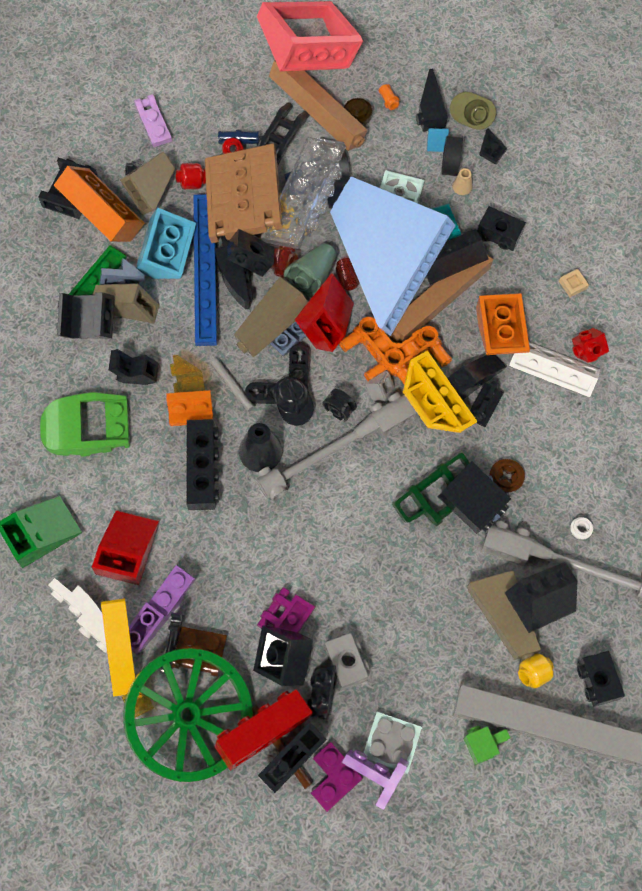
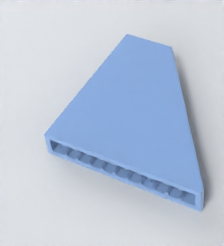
M350 177L330 213L376 323L380 329L391 336L453 231L455 224L447 215Z

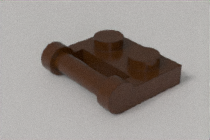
M181 627L176 650L201 649L223 658L227 635ZM175 660L172 662V668L180 669V667L192 669L194 660ZM206 662L201 664L200 671L211 673V676H219L220 670L217 667Z

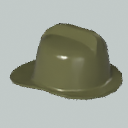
M462 92L451 101L450 113L458 123L472 129L482 130L488 128L495 120L496 108L490 100L471 92Z

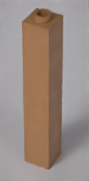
M274 60L269 77L346 150L359 148L364 143L367 129L304 70L280 71Z
M487 254L488 260L434 283L407 307L390 338L400 343L410 338L412 333L423 328L489 271L493 259Z

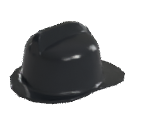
M290 376L279 380L274 387L273 394L281 417L285 422L294 426L307 423L314 411L307 386L297 377Z

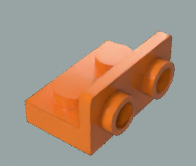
M210 390L166 393L170 426L187 425V420L213 419Z

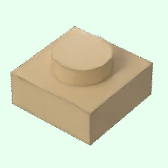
M578 269L559 279V283L569 297L588 289L589 286Z

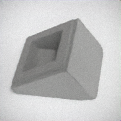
M388 371L380 373L366 383L370 397L374 401H386L395 388Z

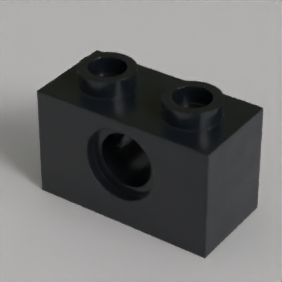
M488 206L478 225L477 232L482 240L494 242L504 250L514 251L523 234L526 222Z
M238 229L228 241L227 259L263 277L274 264V247Z
M609 651L583 657L578 661L577 672L580 679L585 681L587 687L584 689L585 696L588 702H592L593 707L618 701L625 697ZM595 674H598L603 678V685H599L595 682Z

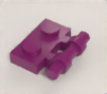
M282 587L280 592L273 596V602L267 611L264 610L260 615L261 619L257 626L262 629V625L267 626L270 623L275 628L299 633L315 610V606L298 595H295L290 602L286 599L290 591ZM280 606L284 607L285 611L279 619L274 615Z

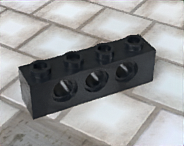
M213 419L187 420L186 504L188 511L215 510V503H219V489H215V482H219V468H215V461H219V449L214 447V440H219L218 427H214ZM201 441L208 442V445L205 447H199L198 443ZM200 462H207L208 466L199 468L198 464ZM203 482L209 484V486L205 489H199L197 487L200 483Z

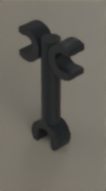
M171 613V623L168 627L170 634L165 653L176 650L179 632L181 631L185 615ZM161 667L160 673H164V670H163L162 667Z

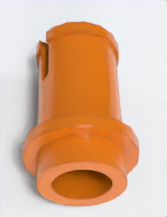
M389 84L382 85L379 88V93L385 101V107L389 108V110L396 109L399 106L398 96L394 95Z

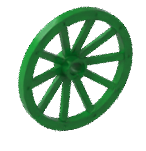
M201 649L174 650L150 661L133 680L126 695L123 710L126 738L138 760L153 773L179 782L205 780L221 773L228 767L222 758L217 762L214 761L196 725L217 736L224 730L201 719L200 716L241 710L240 720L246 716L252 718V702L243 678L228 661L212 652ZM179 659H194L184 700L169 662ZM202 661L210 663L221 670L224 674L192 702ZM160 667L164 670L176 704L144 686L147 679ZM231 681L240 703L199 709L225 682ZM139 693L172 711V713L135 719V706ZM184 708H187L191 714L190 719L186 722L181 717V712ZM173 721L167 730L146 751L138 737L136 727ZM179 728L175 770L161 765L152 757ZM187 730L192 735L208 767L197 771L183 772Z

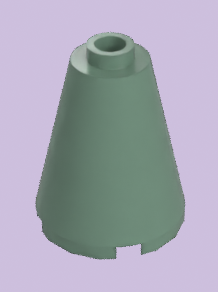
M321 244L285 269L284 278L286 279L287 277L289 284L299 290L306 299L313 297L328 278L337 258L334 247L329 244Z

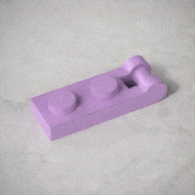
M148 95L143 100H140V98L134 100L153 148L172 142L171 135L157 106L154 95ZM145 107H151V109L144 110Z

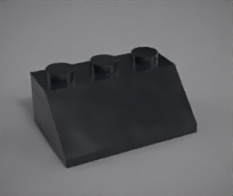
M477 230L467 231L463 235L445 242L426 275L430 285L488 260L483 241Z
M563 562L518 581L505 592V595L528 633H531L576 612L578 581L566 562Z

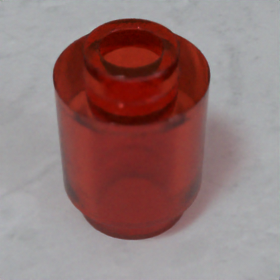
M343 258L336 263V273L343 289L351 291L356 289L360 282L350 258Z

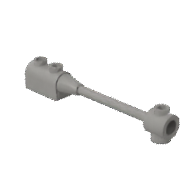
M396 392L389 397L390 403L385 406L381 403L372 406L370 409L372 413L353 432L282 473L276 468L272 471L269 467L262 469L258 473L257 484L267 499L270 497L272 501L279 500L287 493L285 480L356 439H361L377 432L382 439L417 420L419 418L418 413L405 395L401 396L399 392Z
M496 521L495 525H492L487 531L481 552L522 566L526 564L528 558L547 562L552 561L558 564L566 562L570 568L637 590L638 604L642 606V578L639 582L554 553L551 549L535 541L534 538L529 537L530 532L522 528H518L516 532L507 530L509 525L502 521Z

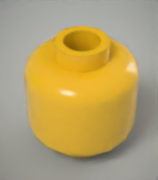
M539 653L534 654L520 663L519 679L525 686L534 689L539 688L552 680L554 665L548 657Z

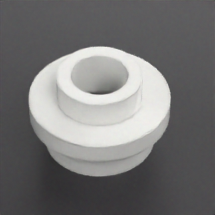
M578 517L571 523L570 531L575 538L584 540L591 536L593 525L587 518ZM578 526H583L585 528V532H580L578 530Z

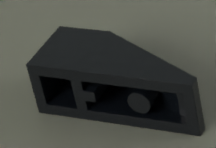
M429 69L419 106V113L416 114L417 125H421L423 132L428 131L429 128H446L448 118L433 69Z
M485 355L461 367L447 379L463 400L503 371L506 365L496 355Z
M309 722L258 776L276 793L327 739Z

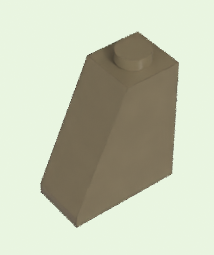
M164 151L153 156L120 179L142 215L156 209L175 170L170 158L166 156Z
M139 284L95 286L93 295H95V292H103L115 296L114 316L155 323L160 305Z

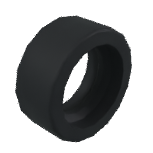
M446 136L442 159V175H458L463 138Z

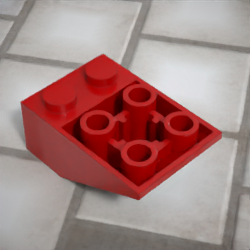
M330 274L294 320L316 349L333 352L345 337L354 303L334 274Z
M115 511L98 546L92 564L94 573L99 576L140 585L159 521Z

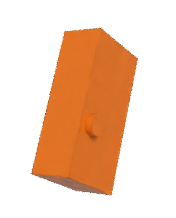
M67 166L54 184L111 242L132 241L145 224L89 168Z

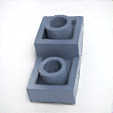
M294 322L275 338L270 345L284 357L289 353L293 345L299 344L307 336L298 324Z

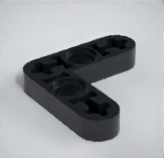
M295 344L289 351V377H293L292 374L296 370L303 371L305 375L301 380L308 388V349L303 344ZM297 351H301V354H304L301 355V364L297 363V356L295 355ZM250 383L245 389V395L254 404H276L275 399L270 393L274 390L277 383ZM253 389H257V397L252 396L251 392H253ZM264 389H267V398H264Z

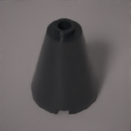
M263 423L253 424L239 446V457L243 465L249 470L258 473L266 467H269L271 470L279 464L283 454L281 442L270 428Z

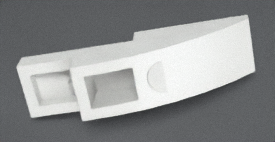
M54 578L49 584L53 591L51 595L58 602L62 603L64 600L70 605L68 610L76 617H79L77 620L80 626L79 631L88 639L91 636L98 641L96 646L104 653H107L103 616L96 603L81 587L77 586L71 592Z

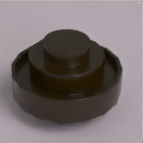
M353 98L344 105V108L363 126L371 120L372 106L365 99Z

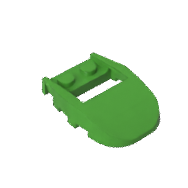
M91 392L54 400L45 408L41 416L40 436L44 447L56 455H80L81 457L101 452H111L112 448L121 446L130 448L127 397ZM81 402H105L106 440L82 441Z

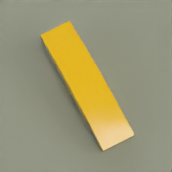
M124 598L101 602L113 697L127 695L135 679Z

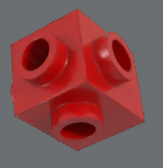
M595 328L584 330L578 336L572 338L574 355L588 363L594 362L600 356L610 352L605 333Z

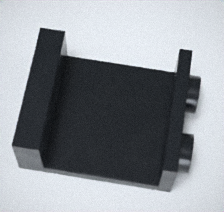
M58 157L57 163L60 170L49 192L41 190L38 196L40 204L43 208L80 219L82 213L54 184L67 166L89 168L98 177L97 171L89 165L84 166L75 163L73 160H65Z
M103 292L82 296L59 293L58 322L56 325L57 336L72 339H112L115 296Z

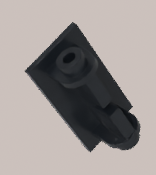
M495 381L489 384L484 383L470 409V412L477 420V424L486 427L504 394L499 388L500 384Z

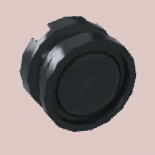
M336 388L331 391V396L325 398L322 403L327 412L330 410L335 418L340 421L344 419V422L349 419L350 413L357 409L356 402L347 393Z

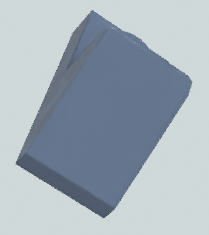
M122 258L120 270L101 268L99 285L139 284L143 288L144 274L124 258Z

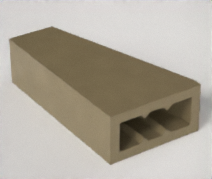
M280 277L235 332L234 336L238 340L236 344L244 354L248 352L251 356L255 357L295 322L294 319L308 303L304 295Z
M514 571L470 582L467 587L468 592L514 660L522 659L523 661L537 654L541 649L535 632L528 633L505 595V592L517 583Z

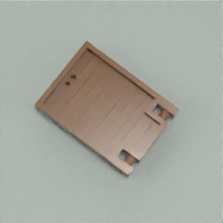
M274 144L205 158L208 231L211 243L219 242V237L225 236L227 240H230L238 229L250 235L267 232V227L274 226L275 230L283 229L277 155Z

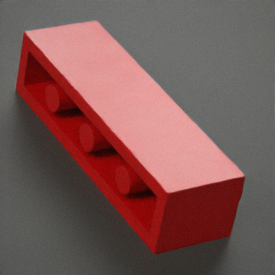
M297 689L291 693L285 691L277 697L278 701L271 706L269 703L263 705L257 710V715L252 718L246 716L237 723L238 727L232 731L226 729L217 736L218 740H216L215 748L230 771L310 719L313 712Z

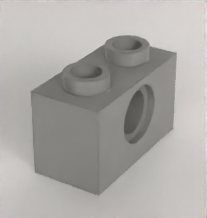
M349 633L325 642L324 648L331 666L336 665L335 676L341 691L368 680L367 674L370 673L367 661H362L359 652L362 650L357 638L353 639L352 634ZM350 656L354 659L355 663L352 666H345L342 663V658Z

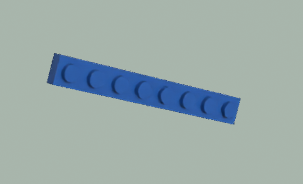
M207 194L193 195L194 222L196 223L194 229L195 346H217L215 243H211L209 239Z

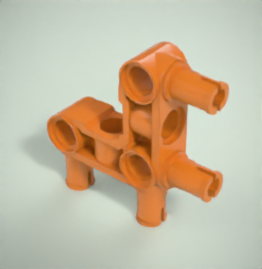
M365 317L360 321L359 325L354 327L353 332L339 343L344 352L361 343L378 362L376 366L364 373L367 381L384 371H388L390 375L398 377L405 384L410 360L427 350L442 367L447 366L452 361L450 355L442 347V341L438 337L437 330L432 326H425L412 333V336L401 344H396L378 327L373 317ZM365 328H370V329H372L373 331L367 332V331H365V330H363V329H365ZM429 337L432 341H426L423 338ZM394 359L397 360L398 363L393 364L389 362V360Z

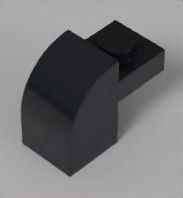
M119 349L111 350L108 371L117 375V381L139 385L157 383L159 369L157 361L147 355L130 357Z

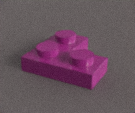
M331 742L313 757V760L325 772L328 778L311 792V795L326 812L363 780L357 771L342 763L345 757Z

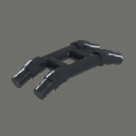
M289 102L277 111L273 121L257 144V147L268 145L269 140L279 144L276 149L277 167L296 133L310 116L304 110L296 117L294 123L285 120L284 118L293 107ZM278 126L289 130L284 138L274 134Z

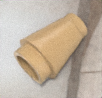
M461 169L453 182L452 188L458 195H467L472 191V178L469 169Z

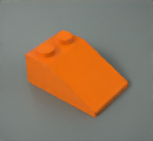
M522 293L479 296L476 312L486 355L529 353L530 348Z

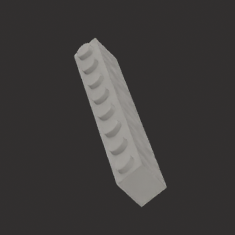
M466 683L465 686L461 685L458 690L453 712L454 717L501 730L507 729V731L632 766H642V730L618 728L619 724L605 721L604 723L596 722L594 717L588 715L574 716L571 711L566 709L552 710L549 709V705L540 702L530 704L525 702L526 699L519 696L508 698L502 696L503 693L497 690L486 692L479 690L480 687L475 684Z

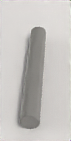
M217 358L212 360L211 365L248 412L254 409L255 406L246 397L245 393Z

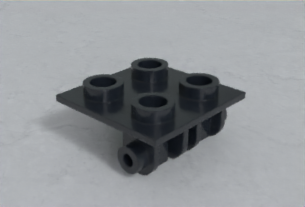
M336 665L315 670V673L311 676L310 685L312 693L307 701V705L313 712L311 717L318 716L320 719L327 720L328 715H331Z

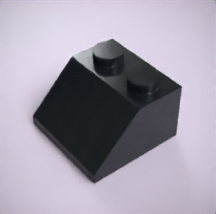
M262 625L253 671L281 686L304 685L313 639L298 632Z

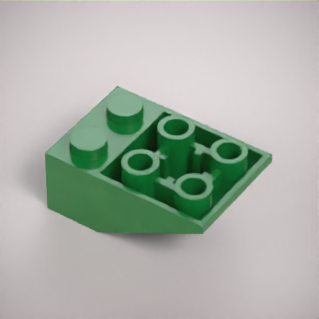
M60 496L16 511L0 520V533L22 569L82 534V531Z

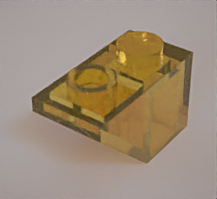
M173 355L174 363L170 364L172 377L176 376L177 383H173L174 393L205 391L202 370L180 356Z

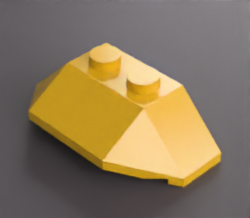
M428 350L410 360L403 393L427 428L461 433L477 423L473 414Z

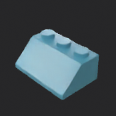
M157 207L150 217L136 268L144 275L154 279H180L196 223Z

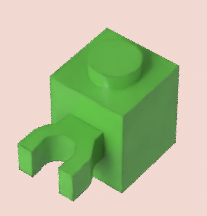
M480 725L467 730L468 735L463 738L474 764L478 765L498 756L500 752L497 745L508 741L510 735L507 729L491 735L488 726L481 729Z

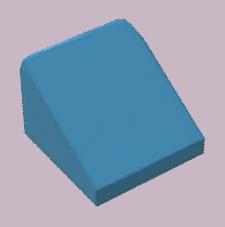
M429 128L427 151L443 152L449 129Z

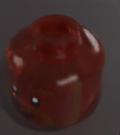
M284 245L274 249V264L270 269L274 271L273 274L275 276L284 278L285 269L299 259L295 249Z

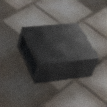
M472 461L437 496L476 534L482 530L486 532L494 524L492 519L497 514L501 516L509 508L507 503L511 500Z

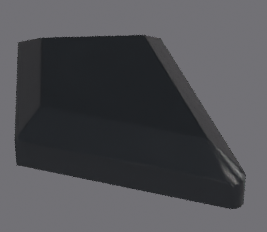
M486 129L479 155L496 165L507 151V148L489 129Z

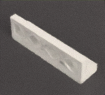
M529 342V353H514L509 366L588 397L591 396L599 377L600 369Z

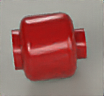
M182 163L180 169L176 170L175 173L176 183H180L181 188L184 190L201 189L202 185L206 183L205 168H202L199 163Z

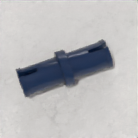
M241 129L236 131H219L218 139L220 140H218V143L223 144L228 138H236L241 144H258L260 137H258L259 131L242 132Z

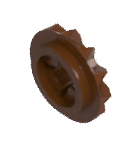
M511 459L497 461L493 464L489 476H492L493 482L506 494L516 492L522 487L525 480L522 466ZM503 471L507 474H513L509 482L507 479H501Z

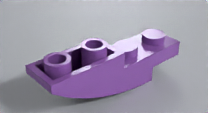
M178 565L173 568L150 602L145 603L129 625L131 649L137 655L154 638L170 618L171 613H174L185 599L183 598L196 580Z

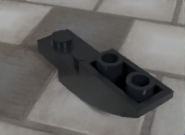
M221 236L222 247L215 248L220 275L234 299L245 310L250 309L249 302L253 301L251 289H247L246 283H250L248 270L244 271L242 266L227 259L229 240L225 236Z

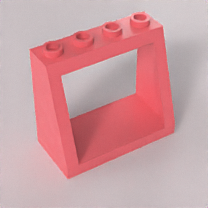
M332 1L263 2L257 14V19L280 71L349 68L363 43L360 34ZM323 18L331 36L297 37L284 19Z

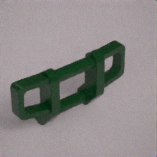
M458 453L445 463L438 465L434 472L418 484L411 485L405 493L392 502V506L405 523H409L424 514L428 520L435 526H438L443 522L442 519L453 512L446 505L436 513L429 506L421 492L441 477L448 486L455 479L448 466L460 459L465 467L470 463L463 453ZM410 495L420 511L407 517L400 507V503Z

